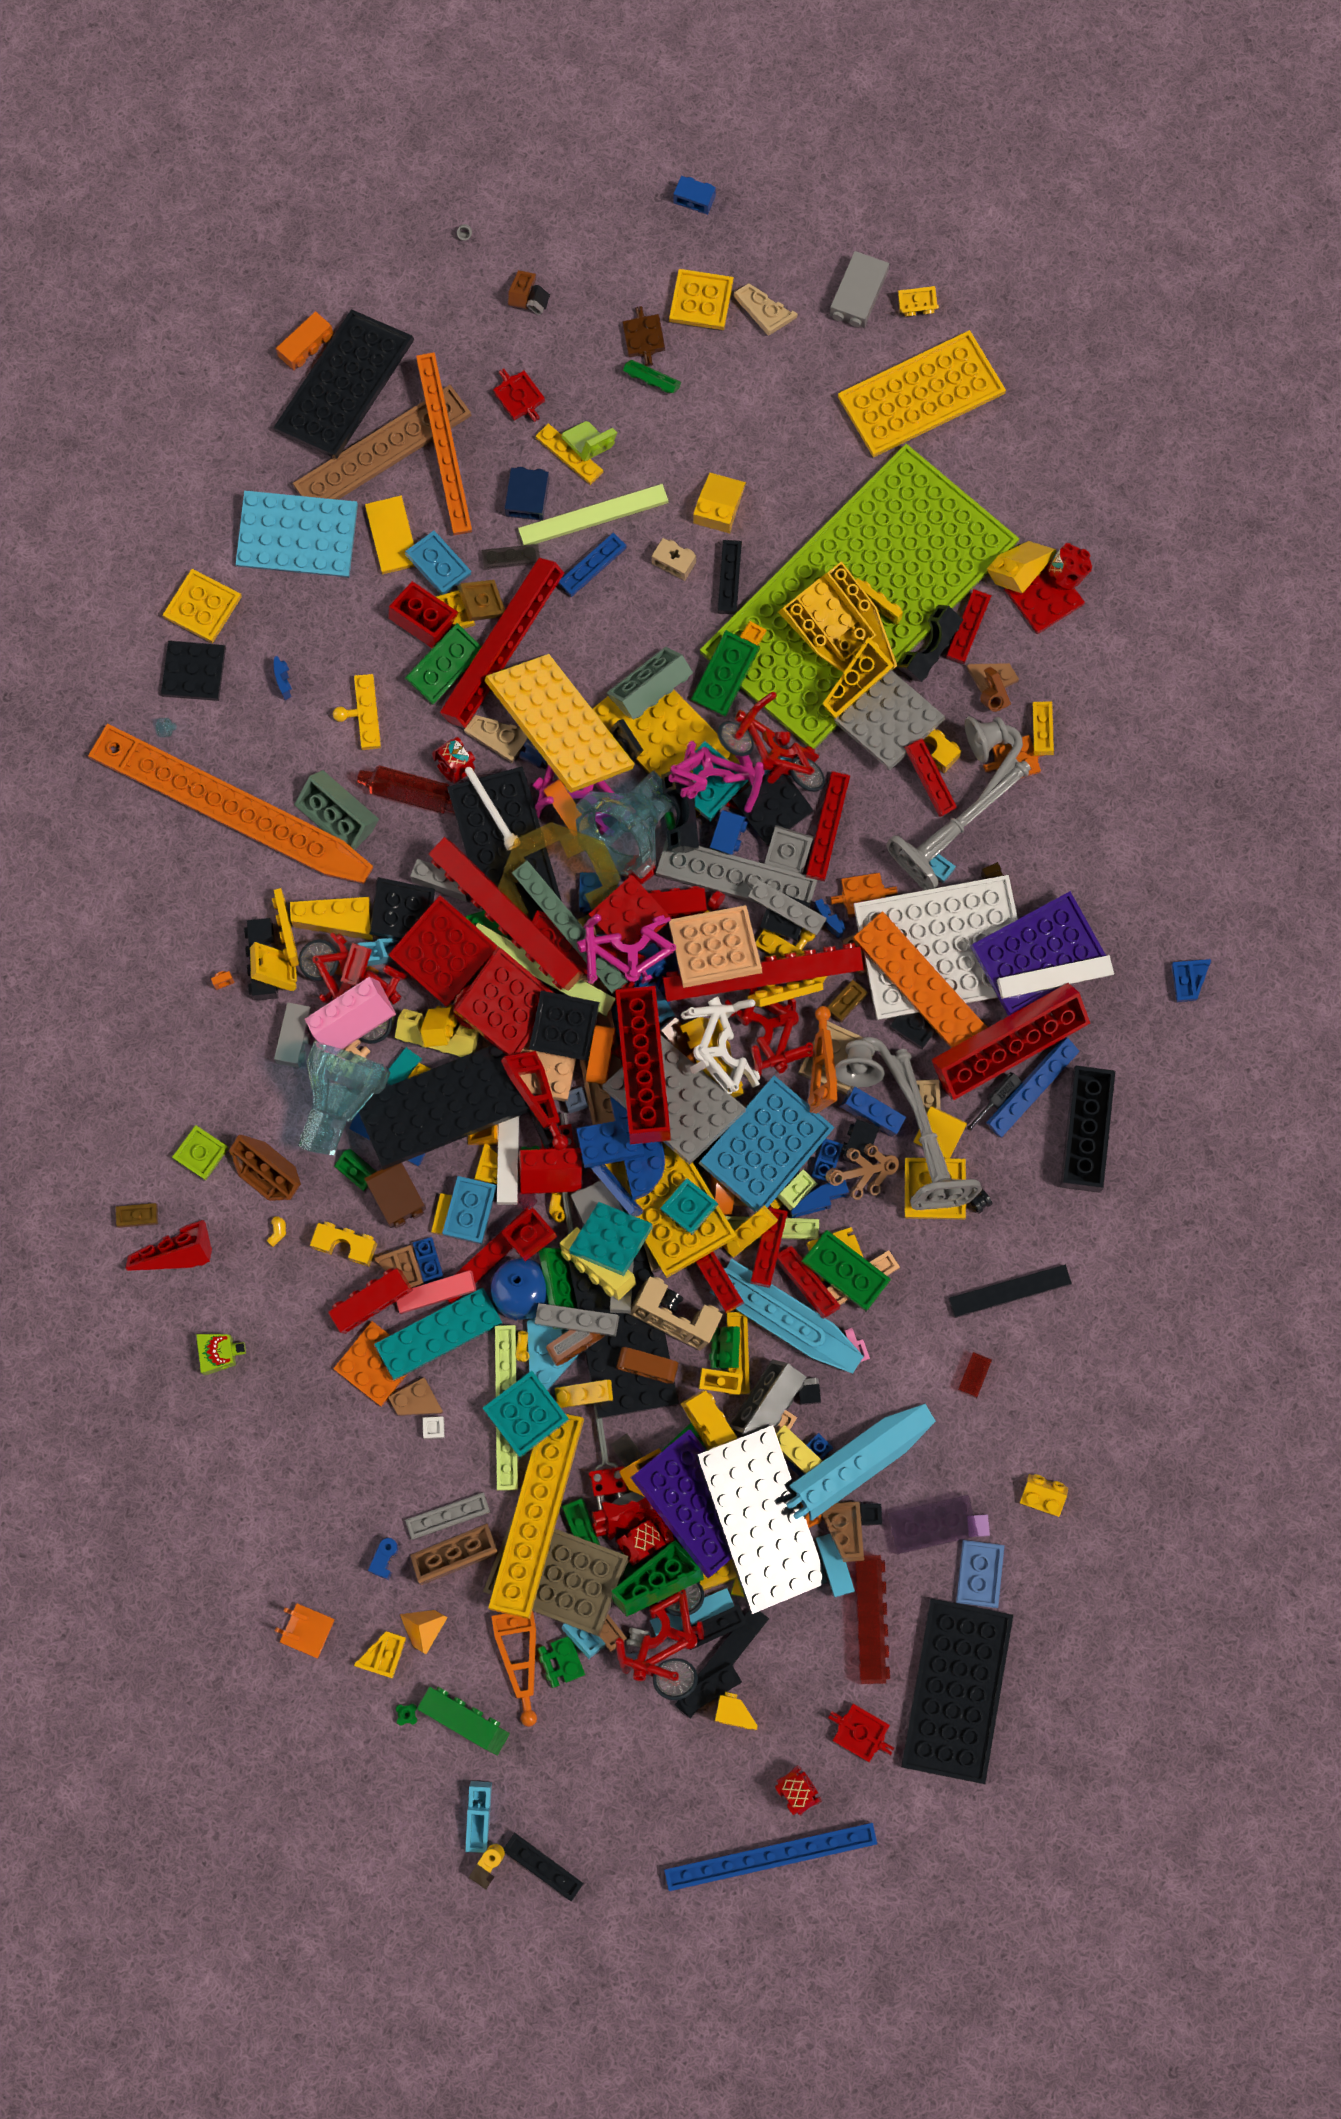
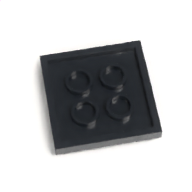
M168 641L161 696L219 701L226 646Z
M772 770L763 776L759 795L750 813H746L744 807L751 794L752 785L732 799L766 846H769L775 826L790 830L814 812L788 775L782 774L774 783H768L767 779L773 772Z
M378 877L375 886L369 934L401 941L434 902L435 889Z
M541 991L529 1049L589 1061L600 1002Z

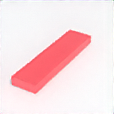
M467 1271L412 1288V1292L396 1302L399 1313L403 1314L475 1292L477 1290L472 1271Z

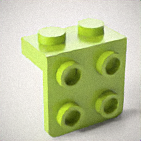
M585 421L563 432L561 437L584 461H587L609 450L615 444L614 440L617 432L611 428L600 434L590 422Z

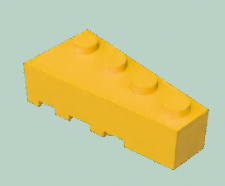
M698 1017L680 1026L682 1032H687L690 1041L687 1043L690 1049L700 1045L710 1018ZM719 1019L708 1047H718V1037L723 1030ZM726 1040V1049L732 1057L730 1043ZM713 1057L730 1077L733 1069L721 1057ZM706 1068L702 1070L720 1085ZM742 1081L739 1083V1089L730 1094L732 1097L735 1098L744 1094Z

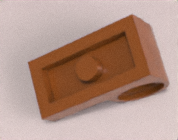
M518 270L509 289L508 306L528 309L527 300L531 287L536 281V274Z
M991 666L988 667L984 672L986 675L985 682L989 688L982 692L980 700L988 709L997 712L1011 705L999 673Z
M671 1017L660 1027V1035L687 1057L694 1051V1048L690 1049L687 1043L690 1039L687 1032H682L680 1027L682 1024L676 1017Z

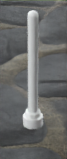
M467 767L465 773L503 834L506 849L509 851L521 844L518 836L509 831L471 767Z

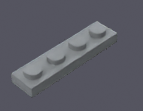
M760 880L756 881L748 895V898L816 936L827 919Z
M538 1303L535 1324L540 1326L615 1337L619 1316L616 1314Z

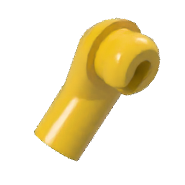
M552 1193L549 1213L556 1222H563L566 1216L560 1205L562 1195Z

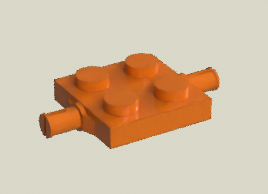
M1030 735L1022 737L1023 746L1016 759L1018 762L1026 761L1030 765L1031 770L1028 776L1041 772L1038 757L1045 755L1034 756V746L1032 745ZM1000 743L992 748L994 762L983 765L985 772L998 770L1012 749L1011 744L1004 745Z
M880 873L841 879L842 895L833 896L830 899L832 905L843 903L847 909L848 917H855L854 903L886 898L888 895L898 894L897 886L885 888L882 884Z

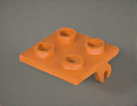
M296 1603L294 1610L284 1608L283 1611L292 1616L285 1630L277 1627L275 1629L276 1632L283 1634L280 1643L318 1659L335 1619Z

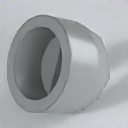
M462 224L457 229V236L461 240H468L472 235V229L467 224ZM461 229L469 230V232H461Z

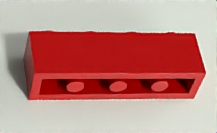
M692 886L687 890L672 888L666 892H661L660 890L649 892L672 919L702 914L707 911L705 888H700L699 886Z
M390 1268L383 1273L384 1276L380 1279L369 1281L366 1284L367 1287L363 1290L352 1292L349 1295L350 1298L346 1301L335 1303L332 1306L333 1309L328 1313L339 1332L343 1334L348 1333L412 1292L413 1289L402 1270Z

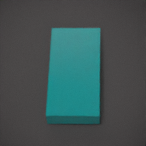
M406 1047L384 1074L382 1080L389 1085H393L408 1079V1076L417 1064L422 1061V1058Z

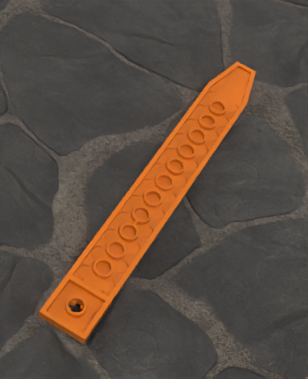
M108 723L88 755L90 759L326 876L364 884L374 868L373 865L345 841ZM118 745L119 751L116 753H112L113 751L111 750V747H116Z

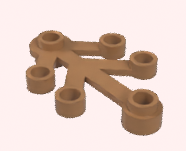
M867 1144L864 1148L865 1154L874 1157L879 1162L871 1164L860 1155L859 1150L850 1148L846 1153L847 1158L855 1161L862 1167L843 1172L836 1168H831L826 1173V1180L828 1183L838 1186L846 1179L861 1176L856 1185L849 1191V1195L852 1198L859 1200L863 1196L862 1189L874 1173L879 1172L874 1181L867 1186V1191L870 1194L878 1195L881 1191L880 1185L886 1176L894 1174L898 1169L899 1161L895 1156H884L878 1151L877 1146Z

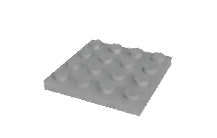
M891 670L834 721L890 771L907 755L904 747L920 738L924 739L945 720V716Z

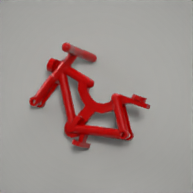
M750 988L749 996L759 991L758 988ZM794 998L788 999V1004L785 1007L778 1002L763 1006L778 1016L772 1019H767L765 1016L753 1012L755 1006L745 1008L744 1011L738 1010L730 1016H735L744 1026L754 1021L761 1024L765 1029V1035L758 1037L757 1043L768 1059L762 1061L759 1047L757 1045L751 1047L754 1070L758 1071L760 1077L763 1069L774 1067L781 1074L788 1068L787 1063L813 1056V1044L810 1042L804 1046L785 1051L792 1027L799 1022ZM729 1000L725 1001V1005H732ZM784 1027L776 1053L774 1054L769 1047L773 1037V1028Z

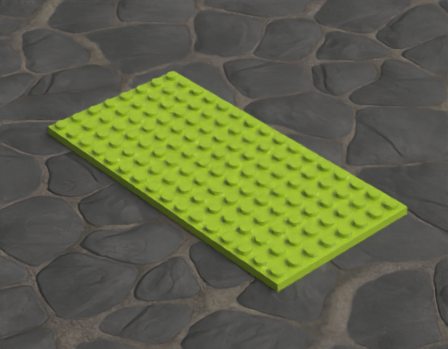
M905 444L700 649V653L710 661L725 630L740 637L749 621L766 629V634L758 645L760 650L740 688L756 702L770 692H776L777 697L763 708L807 747L810 746L816 749L838 726L834 718L823 707V702L839 681L843 672L818 656L778 611L842 561L855 580L859 578L862 581H867L872 589L884 594L889 602L897 604L903 611L902 620L897 625L879 612L898 665L907 651L911 652L931 632L928 619L938 605H948L953 609L988 574L987 568L996 557L1011 550L1019 542L1020 538L908 444Z

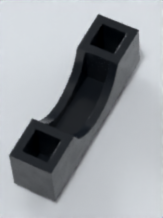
M938 605L928 619L931 627V637L928 645L920 652L907 651L897 665V668L910 680L922 682L929 675L932 666L939 660L942 651L949 645L954 633L959 630L963 619L950 606Z
M670 771L661 775L663 794L672 801L677 813L675 826L670 831H667L668 851L688 853L699 848L694 798L689 799L687 796H680L681 789L688 786L677 782H670L669 775L672 774Z
M271 918L247 920V927H244L245 939H248L249 945L245 946L247 958L249 957L250 959V947L254 942L266 946L274 942ZM251 963L247 965L248 976H251ZM251 978V983L248 984V991L255 1001L278 998V987Z

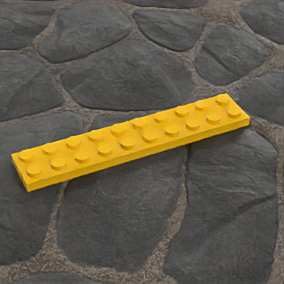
M566 1414L569 1421L532 1449L489 1603V1610L530 1619L584 1423L583 1417Z

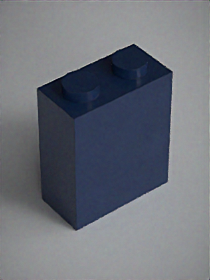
M511 467L505 503L506 517L543 521L550 480L549 472L543 469L529 470L524 467Z

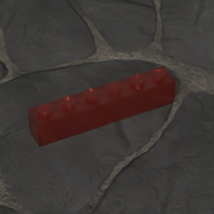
M865 1555L864 1561H855L860 1685L886 1684V1679H890V1667H886L885 1658H889V1645H885L884 1638L888 1636V1624H884V1615H887V1602H883V1594H886V1581H882V1573H885V1560H881V1555Z

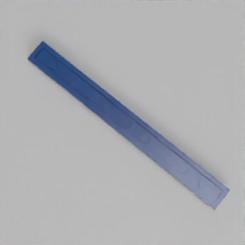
M868 1823L664 1869L668 1890L673 1891L877 1845L878 1843L873 1823Z

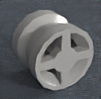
M630 1628V1638L627 1640L626 1645L640 1648L643 1637L650 1635V1632Z

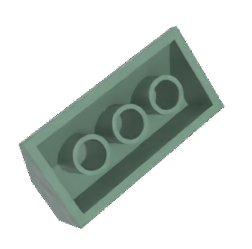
M664 647L610 689L607 695L626 716L634 720L642 716L646 709L656 705L664 695L670 694L677 685L687 681L693 672L682 654Z
M324 770L309 776L294 804L322 830L345 841L354 850L373 832L379 821L378 817Z

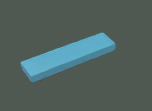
M727 1588L704 1597L703 1604L699 1610L690 1615L691 1626L697 1624V1621H704L734 1607ZM699 1600L688 1604L689 1611L698 1604ZM667 1613L670 1627L682 1631L681 1617ZM659 1618L650 1620L656 1636L662 1627Z

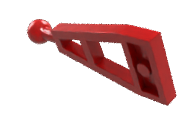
M532 1051L505 1056L501 1062L509 1078L543 1128L549 1127L554 1137L552 1140L553 1147L557 1150H564L568 1146V1138L561 1134L557 1127V1124L560 1122L545 1069L537 1052ZM536 1073L542 1095L533 1096L520 1076ZM545 1103L548 1116L539 1104Z

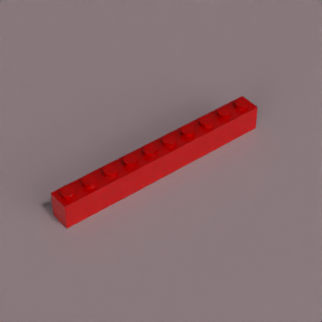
M538 558L441 709L440 714L449 723L463 728L467 727L490 691V687L485 682L486 676L504 669L564 575V572L555 561Z
M444 837L429 853L433 858L431 862L438 869L442 867L446 871L444 875L452 883L456 881L459 884L458 889L465 896L469 894L473 898L471 902L478 909L482 907L486 911L484 915L491 922L496 921L500 925L498 929L506 936L509 934L513 938L511 942L518 949L523 948L527 952L525 956L533 963L536 961L540 965L538 969L544 975H550L554 979L552 983L560 990L564 988L569 991L585 974L449 839Z
M855 943L843 944V948L838 949L835 946L823 947L824 951L816 952V949L804 950V954L796 955V952L785 953L784 957L777 958L776 955L764 957L765 960L760 961L762 973L685 988H683L681 975L678 974V971L666 972V976H662L666 1001L862 971L864 968L861 948L859 945L855 946Z

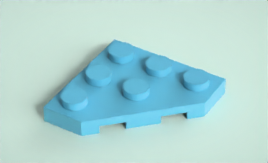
M535 1318L529 1319L527 1321L529 1372L533 1371L548 1391L581 1353L566 1363L555 1366L546 1346L568 1330L536 1325Z

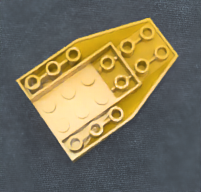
M842 561L778 611L818 656L843 673L868 637L892 662L894 668L897 666L877 607Z

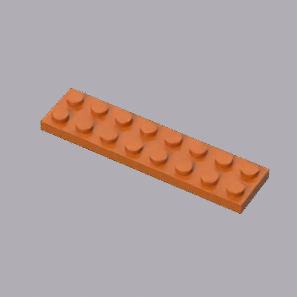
M883 911L853 937L854 941L951 1048L988 1028Z

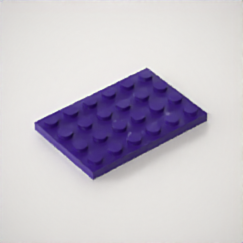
M1071 891L970 945L1008 1016L1059 987L1001 999L997 979L1106 956Z
M689 1429L630 1478L704 1575L709 1578L731 1559L695 1455L706 1449Z

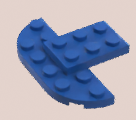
M609 1095L615 1121L576 1128L584 1168L624 1161L632 1200H636L652 1192L660 1179H662L665 1169L662 1142L630 1144L627 1110Z

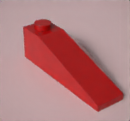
M201 1220L179 1229L181 1233L170 1239L169 1235L162 1238L163 1240L156 1247L148 1245L129 1255L125 1267L126 1270L192 1268L198 1265L203 1266L210 1262L212 1248L205 1221Z

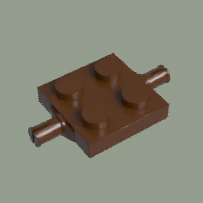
M639 306L640 313L638 307L635 308L637 318L622 322L629 357H644L645 366L649 367V363L650 366L653 365L651 355L666 351L659 314L644 316L643 307Z

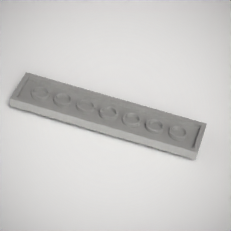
M667 838L656 871V876L692 886H699L714 892L720 891L725 895L754 903L757 902L748 898V895L757 880L766 883L783 894L809 902L810 905L817 884V880L806 878V875L701 846L688 853L668 851Z

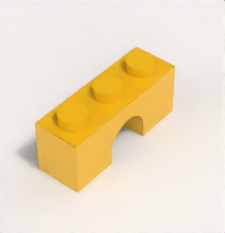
M934 729L923 739L924 742L931 743L936 750L931 756L937 768L945 774L960 757L961 750L955 742L947 740L945 735L938 729Z
M329 1222L317 1224L310 1243L312 1249L331 1255L338 1243H348L351 1247L348 1256L349 1260L370 1267L377 1247L376 1241L373 1240L374 1237L362 1234V1237L355 1235V1231L348 1228H343V1230L336 1229V1225Z

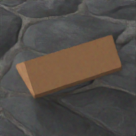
M485 1524L410 1556L417 1580L420 1585H424L498 1555V1549L488 1524Z

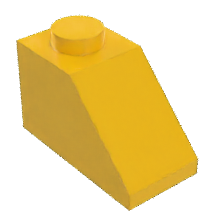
M701 1368L698 1388L740 1395L743 1374Z

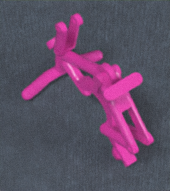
M690 741L687 745L684 761L671 766L672 774L669 775L670 782H677L688 786L681 789L680 796H687L689 799H693L698 792L706 789V778L713 775L721 776L725 783L749 780L752 790L744 811L750 813L759 795L764 776L763 763L757 762L753 768L749 755H735L739 760V765L712 755L707 747H703L696 753V743ZM744 743L738 744V752L747 751ZM712 763L738 772V774H734L729 770L714 768ZM701 764L704 769L698 775L689 772Z
M549 765L544 778L539 777L532 785L540 794L537 804L534 806L538 818L541 816V810L554 802V798L551 796L547 797L543 789L557 781H552L555 772ZM603 780L583 788L582 791L568 792L572 799H582L590 805L592 811L588 817L589 821L599 827L598 832L603 837L610 836L612 838L615 832L606 826L602 819L622 814L627 809V805L620 800L608 784ZM594 785L612 807L600 809L596 799L591 795Z
M595 914L584 924V929L586 930L585 939L577 941L580 953L586 951L587 982L589 984H593L597 980L596 954L624 972L625 978L628 981L636 982L642 975L643 979L640 981L641 984H645L652 979L651 975H647L646 970L676 950L675 944L653 931L656 927L671 921L670 917L665 918L664 915L654 918V923L644 926L640 930L642 938L639 942L627 945L620 941L622 936L619 933L595 937L594 925L601 920V915ZM649 940L662 948L661 951L638 965V951L642 950ZM610 942L617 950L628 953V966L598 946V944Z

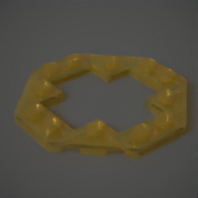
M553 822L548 823L515 839L498 888L533 921L515 885L518 880L512 872L526 862L525 856L560 840L567 858L586 850L601 881V887L585 894L593 911L617 889L621 878L604 841ZM586 915L577 919V921L584 928V924L590 917ZM595 924L594 927L597 933L601 931V929Z

